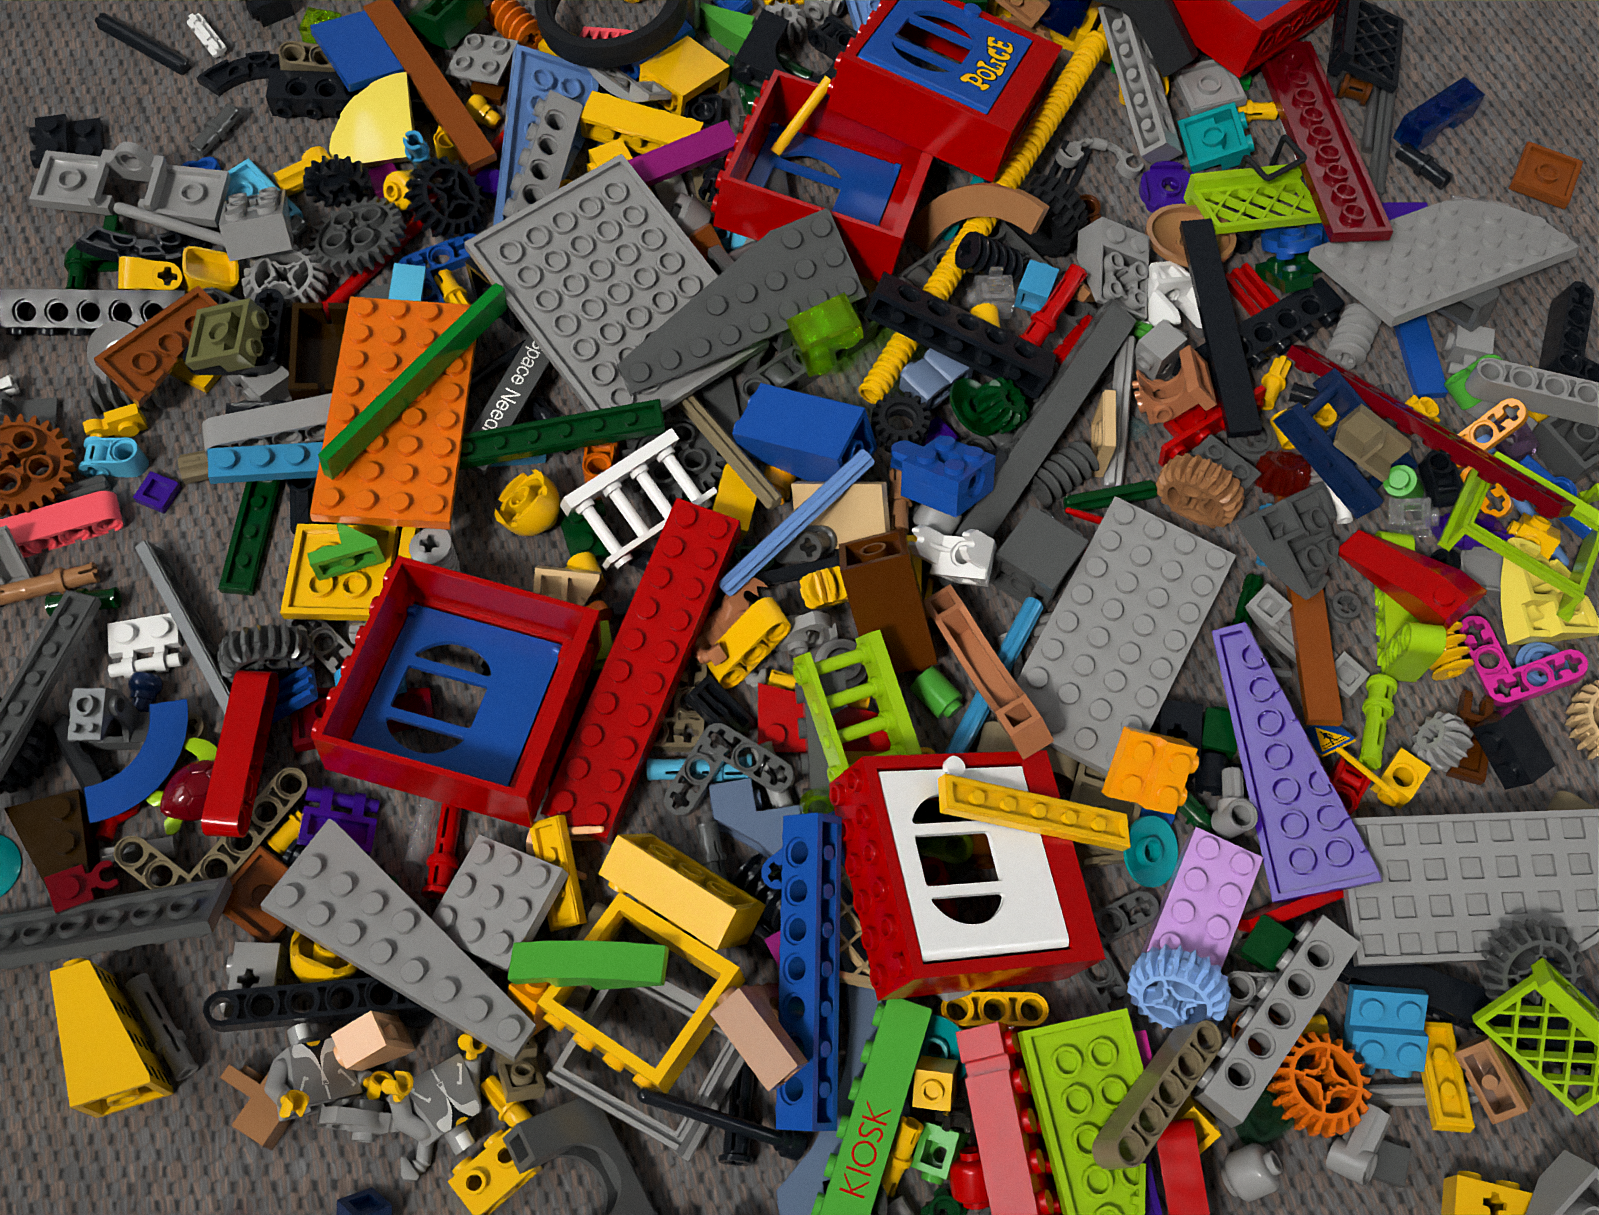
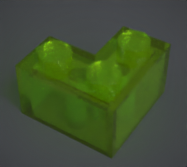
M845 292L786 320L793 347L808 377L823 375L829 372L837 364L835 351L841 348H851L864 337L862 324Z

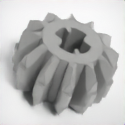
M775 0L773 6L766 5V10L789 20L786 39L783 44H787L789 48H792L794 42L801 44V40L807 32L805 10H801L798 3L790 5L788 0L785 3H779Z
M1440 711L1433 718L1426 716L1425 724L1417 726L1419 729L1418 734L1411 738L1415 743L1411 751L1419 760L1435 771L1447 772L1451 766L1458 768L1460 760L1463 757L1468 758L1466 754L1467 749L1474 746L1470 740L1474 733L1464 723V720L1457 715L1446 714Z

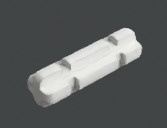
M190 14L187 24L214 58L224 57L227 47L201 14Z

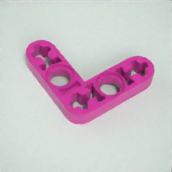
M1473 615L1461 621L1463 627L1458 630V634L1466 635L1469 626H1474L1476 630L1482 629L1480 632L1482 646L1477 648V641L1472 634L1466 635L1467 639L1461 644L1470 648L1471 651L1467 656L1469 659L1474 660V671L1486 695L1494 700V705L1497 707L1505 708L1577 683L1586 675L1588 660L1583 653L1573 649L1564 650L1512 669L1486 619ZM1489 653L1499 659V664L1493 669H1486L1479 664L1478 659L1483 654ZM1565 660H1570L1572 664L1579 663L1576 673H1572L1570 669L1558 672L1557 678L1559 680H1555L1553 670L1549 666L1553 665V669L1556 671L1564 667ZM1532 671H1541L1547 676L1548 681L1545 685L1537 687L1531 685L1527 681L1526 676ZM1516 677H1520L1521 687L1525 690L1522 693L1520 686L1510 690L1509 697L1506 698L1502 693L1495 694L1499 684H1503L1505 688L1515 686L1517 682Z

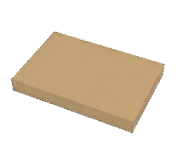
M796 481L792 483L794 511L826 481ZM855 482L810 525H825L833 529L837 536V546L835 549H839V544L890 531L886 482Z

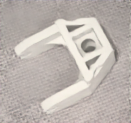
M1171 261L1151 263L1148 270L1147 319L1155 327L1164 319L1170 325L1171 323L1174 325L1180 324L1179 308L1197 328L1202 329L1190 273L1185 268Z
M918 525L912 528V533L917 536V541H909V547L913 555L932 564L930 574L959 584L988 587L997 549L993 538L975 529H969L963 532V537L943 535L927 525Z

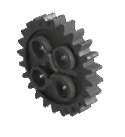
M366 196L362 199L361 203H357L354 200L351 202V206L348 207L345 204H341L340 211L331 210L332 216L330 218H321L323 225L314 227L316 233L309 236L312 241L308 244L311 250L309 254H316L314 261L321 263V266L328 275L334 272L336 277H339L345 272L347 277H350L354 270L362 274L367 266L373 270L375 262L385 263L383 258L385 255L395 254L392 247H400L402 245L399 239L406 236L403 231L407 228L404 223L405 219L395 203H389L387 198L380 201L378 196H375L369 201Z
M683 410L679 411L677 418H672L670 411H667L664 419L665 430L668 431L672 428L680 438L678 441L689 439L686 442H677L673 448L676 459L680 462L701 494L706 492L707 487L710 489L715 487L717 489L715 479H721L722 469L727 464L726 460L690 418H684ZM661 434L627 439L628 449L622 450L623 457L626 458ZM656 459L647 465L649 468L648 474L670 504L676 500V497L682 500L683 497H687L663 462L659 463ZM693 464H701L697 468H690ZM663 476H671L667 480H660ZM631 477L626 479L627 483H631L634 493L640 491L643 501L649 498L636 479L632 480Z

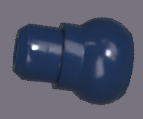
M135 672L130 676L128 680V688L131 691L129 698L139 712H149V704H153L156 701V696L163 687L161 677L145 672Z

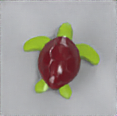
M195 737L184 741L183 747L197 756L199 761L182 767L172 776L164 791H154L145 799L150 805L160 807L161 813L167 816V819L164 821V828L168 836L177 834L181 829L183 821L202 819L217 752L216 746L210 741Z

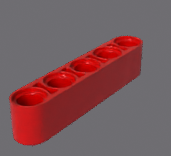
M238 670L234 675L202 813L201 827L205 836L243 838L248 832L279 690L278 676L274 671Z
M1193 1118L1171 1120L1156 1142L1168 1214L1210 1215Z

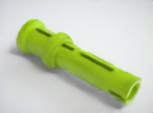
M1383 674L1372 675L1367 679L1366 689L1368 697L1363 701L1362 706L1366 721L1358 761L1370 771H1376L1378 768H1381L1387 720L1394 714L1395 706L1392 703V697L1398 688V683L1394 678Z

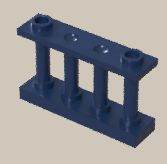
M1333 368L1312 383L1320 393L1305 407L1300 402H1297L1277 416L1273 422L1353 516L1358 519L1377 509L1384 502L1376 492L1383 482L1373 475L1366 480L1355 468L1357 463L1348 456H1345L1333 445L1338 424L1361 403L1369 410L1371 409L1338 370ZM1329 403L1340 418L1324 431L1314 420L1313 416ZM1408 452L1391 464V468L1397 465H1405L1414 470L1418 467V464Z

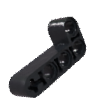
M1573 282L1551 301L1538 369L1599 382V364L1584 357L1594 303V293L1584 282Z

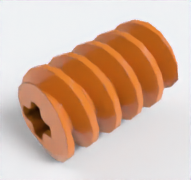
M493 0L487 5L486 11L488 15L485 17L486 21L496 28L504 38L519 40V45L535 50L538 48L542 35L537 20H535L531 13H528L525 7L521 6L519 1Z

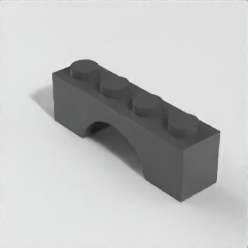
M845 671L829 672L819 676L825 696L846 690ZM795 683L796 704L802 703L803 718H797L799 739H805L806 753H800L801 774H808L809 787L803 788L804 810L810 809V813L828 814L835 811L829 799L830 782L827 776L829 766L802 686ZM848 705L831 709V715H835L840 710L848 707Z

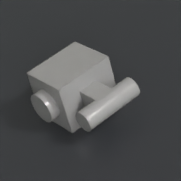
M1456 324L1451 332H1446L1441 347L1442 350H1446L1445 362H1448L1446 373L1453 375L1465 369L1481 356L1493 354L1495 329L1480 326L1470 332Z

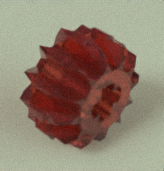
M1278 449L1277 452L1267 451L1265 455L1260 456L1259 462L1256 464V469L1262 474L1255 485L1262 488L1263 493L1273 494L1274 498L1276 496L1287 498L1307 489L1311 480V465L1304 460L1302 455L1292 454V451L1283 452L1281 449Z

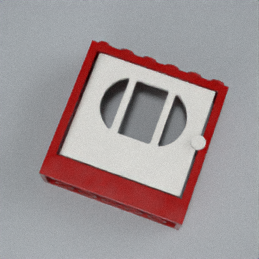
M1039 750L1024 760L1018 751L862 756L829 784L830 802L834 806L836 816L842 817L841 841L845 854V870L850 877L854 894L853 906L859 916L862 930L861 942L867 952L870 965V982L873 988H875L877 1001L1059 981L1067 979L1106 959L1073 841L981 821L915 824L912 821L916 809L923 801L939 797L938 778L945 773L1060 799L1047 750ZM981 833L987 835L998 881L928 886L926 884L915 837ZM999 894L1002 897L999 908L993 917L980 924H964L955 921L942 913L932 902L933 899ZM1040 950H1044V951H1045V952H1041V953H1031V954L1001 956V957L972 959V960H962V961H953V962L923 964V962H932V961H942V960L972 958V957H981V956H991V955H1001V954L1031 952V951H1040Z

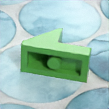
M336 523L341 544L323 546L317 551L307 553L310 566L319 581L386 562L376 539L343 523Z

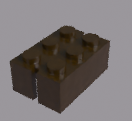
M292 303L288 390L292 401L332 393L349 303H328L333 324H328L322 303Z

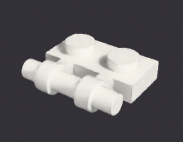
M170 613L107 624L108 653L112 659L123 657L120 663L108 665V672L111 678L124 676V678L128 679L135 672L155 670L156 673L168 672L169 668L182 666V656L179 652L168 654V649L182 647L181 632ZM154 652L153 657L137 660V654Z

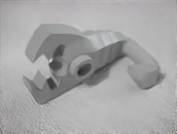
M820 611L786 616L791 625L790 632L771 652L788 651L790 655H800L807 652L808 648L823 646L829 641L837 640L836 623L832 625L831 616ZM764 668L759 673H755L753 669L744 679L746 684L751 685L758 692V683L768 685V670Z
M354 1099L352 1108L341 1106L321 1107L316 1125L327 1130L349 1131L352 1133L351 1141L375 1143L376 1136L401 1132L394 1126L392 1113H383L385 1102L368 1099ZM418 1141L416 1160H412V1164L406 1157L400 1158L399 1176L401 1181L413 1183L418 1180L420 1174L426 1172L427 1167L431 1166L434 1143L425 1147Z

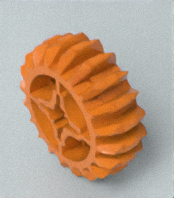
M1310 1031L1303 1036L1300 1035L1272 1077L1275 1082L1269 1084L1267 1091L1276 1093L1278 1098L1273 1100L1272 1106L1279 1107L1282 1105L1285 1109L1281 1119L1288 1120L1293 1117L1295 1119L1294 1130L1300 1131L1306 1127L1308 1136L1315 1137L1321 1133L1323 1138H1330L1335 1133L1343 1135L1349 1132L1350 1127L1357 1126L1362 1121L1360 1115L1366 1114L1369 1109L1364 1102L1371 1098L1372 1093L1363 1088L1371 1080V1078L1362 1076L1360 1073L1365 1063H1355L1352 1058L1355 1055L1356 1049H1349L1345 1052L1343 1050V1039H1336L1331 1043L1329 1033H1322L1317 1037L1314 1031ZM1300 1057H1312V1063L1308 1065L1307 1069L1305 1068L1302 1071L1295 1070ZM1336 1097L1342 1099L1336 1113H1326V1105L1330 1104V1099L1332 1100Z

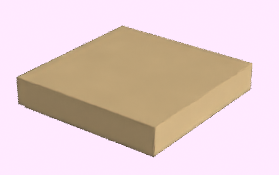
M1104 390L1102 392L1091 421V450L1099 463L1098 471L1091 470L1093 477H1104L1116 448V390Z

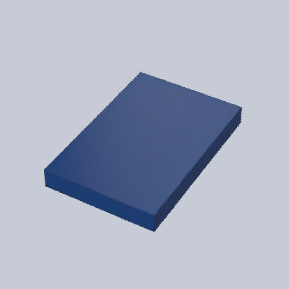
M365 10L310 25L312 36L349 92L368 87L372 82L383 77L404 72V68Z

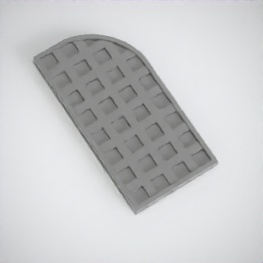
M1455 200L1443 201L1389 220L1393 229L1390 240L1327 242L1311 248L1308 259L1388 326L1393 327L1576 256L1580 246L1539 216H1533L1527 212L1496 203Z
M1599 809L1352 818L1383 878L1381 883L1343 890L1349 934L1361 942L1353 954L1354 967L1484 962L1486 959L1481 955L1480 950H1490L1492 945L1489 943L1488 937L1498 939L1501 936L1499 927H1505L1510 931L1512 920L1525 924L1527 918L1535 919L1537 922L1541 920L1549 921L1554 926L1562 928L1568 933L1569 937L1577 942L1579 946L1577 951L1579 952L1599 942ZM1544 945L1543 952L1547 955V959H1554L1551 947Z

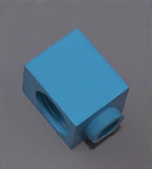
M1029 260L1018 287L1014 307L1032 313L1040 311L1054 290L1059 269L1051 267L1046 263Z

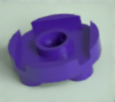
M1161 161L1151 165L1150 170L1143 173L1139 183V195L1146 204V209L1153 213L1167 205L1186 204L1183 199L1190 175L1194 173L1191 171L1189 174L1182 169L1184 165L1174 161ZM1165 185H1170V188H1171V189H1176V190H1175V191H1167V190L1164 189V186H1165Z

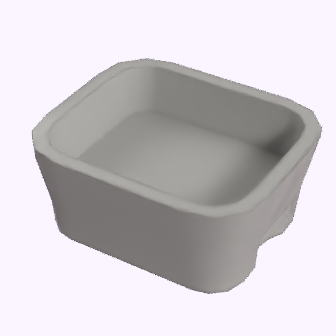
M1473 547L1472 550H1461V566L1459 569L1488 591L1484 597L1501 599V573L1504 557L1493 550H1488L1486 547Z

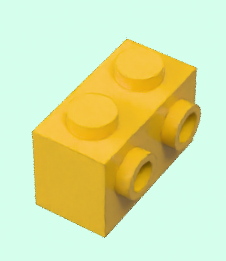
M511 1128L505 1133L501 1129L490 1136L483 1144L486 1149L474 1159L468 1156L452 1170L454 1176L447 1181L472 1215H490L543 1169L539 1165L519 1174L502 1139L512 1130Z

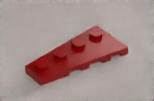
M758 683V745L772 741L774 752H806L805 739H799L797 718H803L802 703L796 704L795 692ZM848 706L832 717L836 729L840 730L878 717L879 713ZM884 730L842 744L844 751L886 752L890 750L891 746L888 734Z

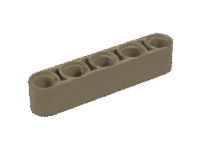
M1205 1020L1180 1025L1173 1029L1096 1136L1092 1145V1153L1098 1166L1105 1170L1138 1167L1145 1160L1220 1051L1222 1036L1220 1030L1213 1022Z

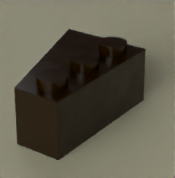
M79 789L4 808L44 884V877L80 864L85 865L87 873H90L100 863L98 840L95 838L96 825L95 823L89 824L85 795ZM103 889L93 890L96 899L105 898Z

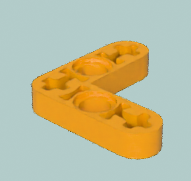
M1505 399L1457 435L1488 452L1525 424L1528 419V409L1517 399ZM1509 406L1513 409L1519 407L1520 410L1516 413L1519 418L1515 421L1509 418L1502 422L1501 425L1506 428L1502 432L1495 423L1490 421L1494 416L1498 421L1506 417L1505 409ZM1482 426H1490L1493 430L1492 439L1486 443H1479L1475 438L1477 429ZM1456 464L1458 470L1464 469V467ZM1470 466L1465 468L1460 474L1463 483L1472 469ZM1496 483V488L1490 491L1498 499L1505 498V501L1502 502L1504 509L1502 511L1496 509L1490 511L1489 507L1492 506V501L1488 496H1485L1480 509L1485 514L1501 519L1512 512L1514 501L1512 497L1506 494V489L1499 483Z

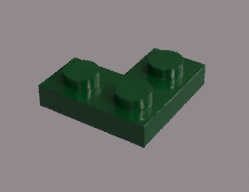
M1306 252L1297 253L1294 258L1289 260H1280L1273 256L1268 258L1266 262L1255 264V272L1258 276L1285 294L1313 287L1312 274L1322 272V270L1308 259L1309 253Z

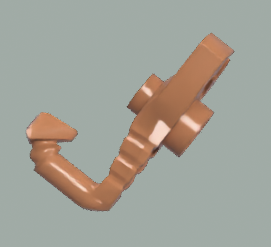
M753 577L733 596L729 597L725 594L721 606L706 618L691 654L701 664L712 661L714 666H717L727 659V655L717 641L750 608L751 602L744 598V592L750 591L758 596L757 586L767 587L764 582Z

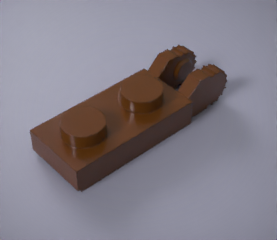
M1464 689L1459 697L1457 713L1455 715L1463 719L1464 723L1472 731L1471 728L1493 713L1494 700L1485 695L1479 704V714L1471 713L1473 692ZM1473 734L1470 740L1474 746L1467 749L1466 754L1468 758L1463 757L1459 762L1458 768L1451 766L1446 772V776L1480 786L1486 780L1489 760Z

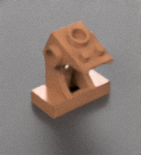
M1191 345L1179 351L1181 369L1178 375L1166 382L1162 379L1151 381L1139 369L1136 370L1137 380L1132 381L1133 389L1139 388V391H1135L1134 396L1137 400L1140 414L1146 412L1150 424L1164 423L1172 420L1197 404L1205 411L1217 405L1208 363Z

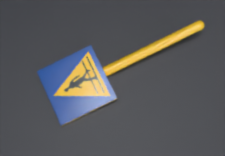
M1313 725L1305 729L1316 753L1321 758L1336 751L1385 792L1391 791V787L1343 749V747L1356 742V738L1341 726Z

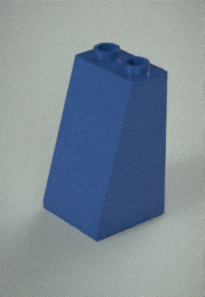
M760 383L756 392L750 396L747 407L741 418L735 422L732 432L736 443L747 456L806 481H827L859 450L864 449L873 457L877 449L864 407Z

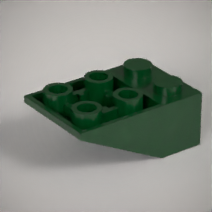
M421 0L403 17L417 38L450 50L458 45L466 34L476 28L488 13L482 0Z

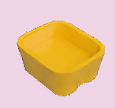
M188 246L184 248L182 254V288L189 292L198 285L202 289L213 287L230 295L239 280L238 260L229 261L228 255L225 252Z

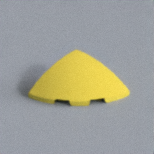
M407 72L396 73L378 79L349 101L341 112L331 136L329 156L331 159H333L334 154H338L341 159L351 156L352 163L360 160L362 167L367 168L378 167L386 163L410 161L405 154V146L403 144V137L407 139L405 133L415 130Z
M1512 537L1507 540L1509 544L1568 579L1570 578L1571 572L1558 559L1549 561L1540 554L1541 546L1522 538ZM1505 557L1503 558L1501 611L1508 645H1524L1532 642L1548 643L1598 636L1599 618L1587 595L1576 606L1573 617L1569 622L1558 617L1556 613L1564 592Z

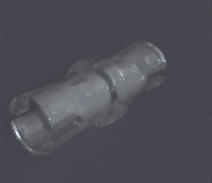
M419 796L414 821L410 822L408 826L410 837L405 857L403 858L405 864L420 867L426 866L431 838L435 837L437 833L435 822L440 802Z

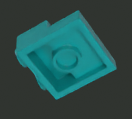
M1235 102L1177 121L1193 173L1221 164L1222 171L1238 166L1244 155L1250 156V153L1255 151L1251 134L1245 136L1244 129L1248 128L1244 111L1238 113Z

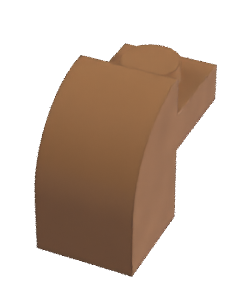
M229 1064L220 1078L250 1097L231 1126L260 1145L272 1150L286 1131L291 1120L279 1121L277 1105L268 1097L264 1090L268 1074L264 1078V1076L247 1065H244L239 1071Z

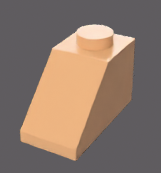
M369 1011L331 1034L336 1045L333 1048L334 1055L339 1064L348 1070L364 1071L416 1050L399 1016Z

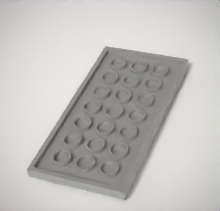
M1116 496L1114 497L1016 680L1018 686L1026 693L1043 718L1054 739V742L1047 746L1107 776L1123 727L1150 731L1236 557L1235 554Z

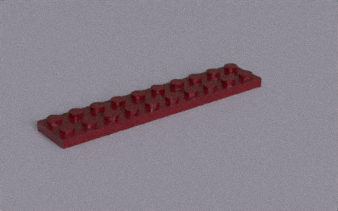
M1294 42L1259 66L1286 134L1307 156V160L1299 166L1330 242L1390 240L1393 233L1392 226L1312 42ZM1294 152L1296 159H1299L1300 157Z

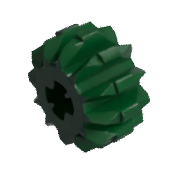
M1000 376L997 379L986 382L976 392L977 397L973 400L974 404L978 407L976 414L981 415L983 418L982 424L987 423L992 432L996 430L1001 434L1010 432L1021 426L1027 419L1026 414L1029 411L1028 406L1025 404L1027 398L1021 395L1020 388H1016L1011 379L1006 381Z

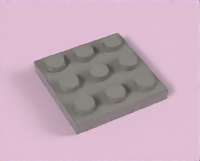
M479 834L431 919L462 951L509 972L513 944L515 942L533 941L569 873L561 867Z

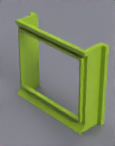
M1496 451L1493 454L1496 458L1576 504L1570 516L1593 529L1583 539L1570 578L1568 579L1474 523L1490 486V483L1477 476L1479 471L1474 468L1467 475L1437 545L1450 551L1465 534L1564 592L1556 615L1569 622L1573 617L1576 606L1585 598L1584 592L1599 552V510Z

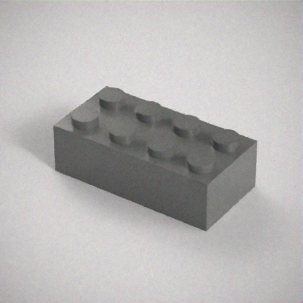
M1550 416L1541 421L1525 440L1557 477H1566L1574 484L1599 469V427Z

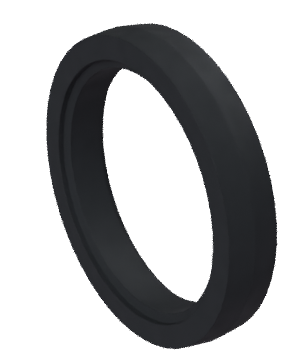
M535 0L534 4L537 24L548 47L556 55L568 62L592 68H611L628 65L658 52L677 35L685 21L688 9L687 0H666L660 13L642 28L614 38L588 39L567 32L556 22V10L561 0Z

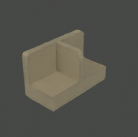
M1362 403L1339 422L1333 442L1337 449L1381 482L1388 479L1391 464L1408 452L1412 444L1408 438Z

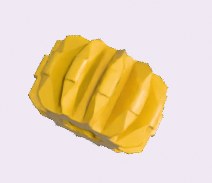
M839 566L816 570V572L803 576L800 580L801 597L809 609H822L849 602Z

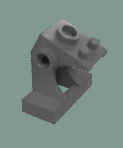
M73 688L72 697L69 700L68 742L81 741V744L87 750L141 749L148 731L149 712H139L127 697L117 689ZM114 726H121L123 736L110 737Z

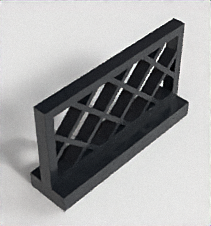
M1340 0L1334 13L1327 73L1337 77L1344 70L1393 94L1398 88L1404 19L1365 0ZM1373 23H1374L1375 26L1379 29V31H1377V30L1374 28V26L1372 25ZM1387 24L1394 26V28L1390 29ZM1359 26H1361L1365 30V34L1362 32ZM1383 38H1386L1391 45H1388ZM1370 40H1372L1378 48H1375L1374 45L1370 42ZM1357 43H1360V45L1364 48L1363 51L1357 45ZM1381 55H1384L1389 62L1387 63ZM1368 57H1371V59L1375 62L1376 65H1373L1372 62L1368 59ZM1353 60H1358L1362 66L1354 63Z

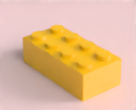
M652 833L617 835L598 873L609 881L608 886L622 894L629 893L638 899V904L653 913L658 912L667 918L666 921L683 932H689L697 937V941L713 951L747 944L766 907L761 901Z

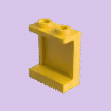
M686 36L640 65L639 82L655 81L671 92L670 100L657 102L673 114L683 116L686 103L701 92L711 87L720 93L727 87L730 65L691 37Z

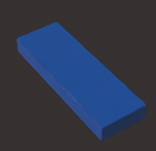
M1426 315L1394 326L1413 394L1418 399L1421 397H1429L1431 399L1445 398L1449 392L1444 387L1445 378Z

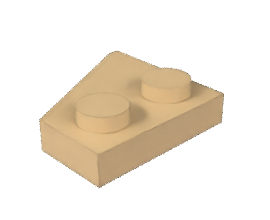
M537 565L535 567L533 593L584 606L600 581L602 572Z

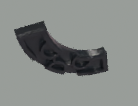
M260 51L246 53V57L230 62L226 59L210 67L196 77L200 85L220 97L228 90L245 82L269 79L271 70H280L279 54Z
M93 225L76 240V249L91 256L119 263V257L123 256L175 263L182 261L184 248L197 246L207 249L211 243L174 231L158 234L155 239H136L134 235L120 234Z

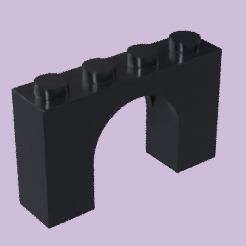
M763 9L734 59L731 77L761 91L764 80H770L775 69L791 74L780 65L776 57L786 39L789 20ZM842 45L838 54L840 51L845 52L846 47ZM837 56L824 74L803 79L819 84L826 75L832 80L837 74V70L834 69Z

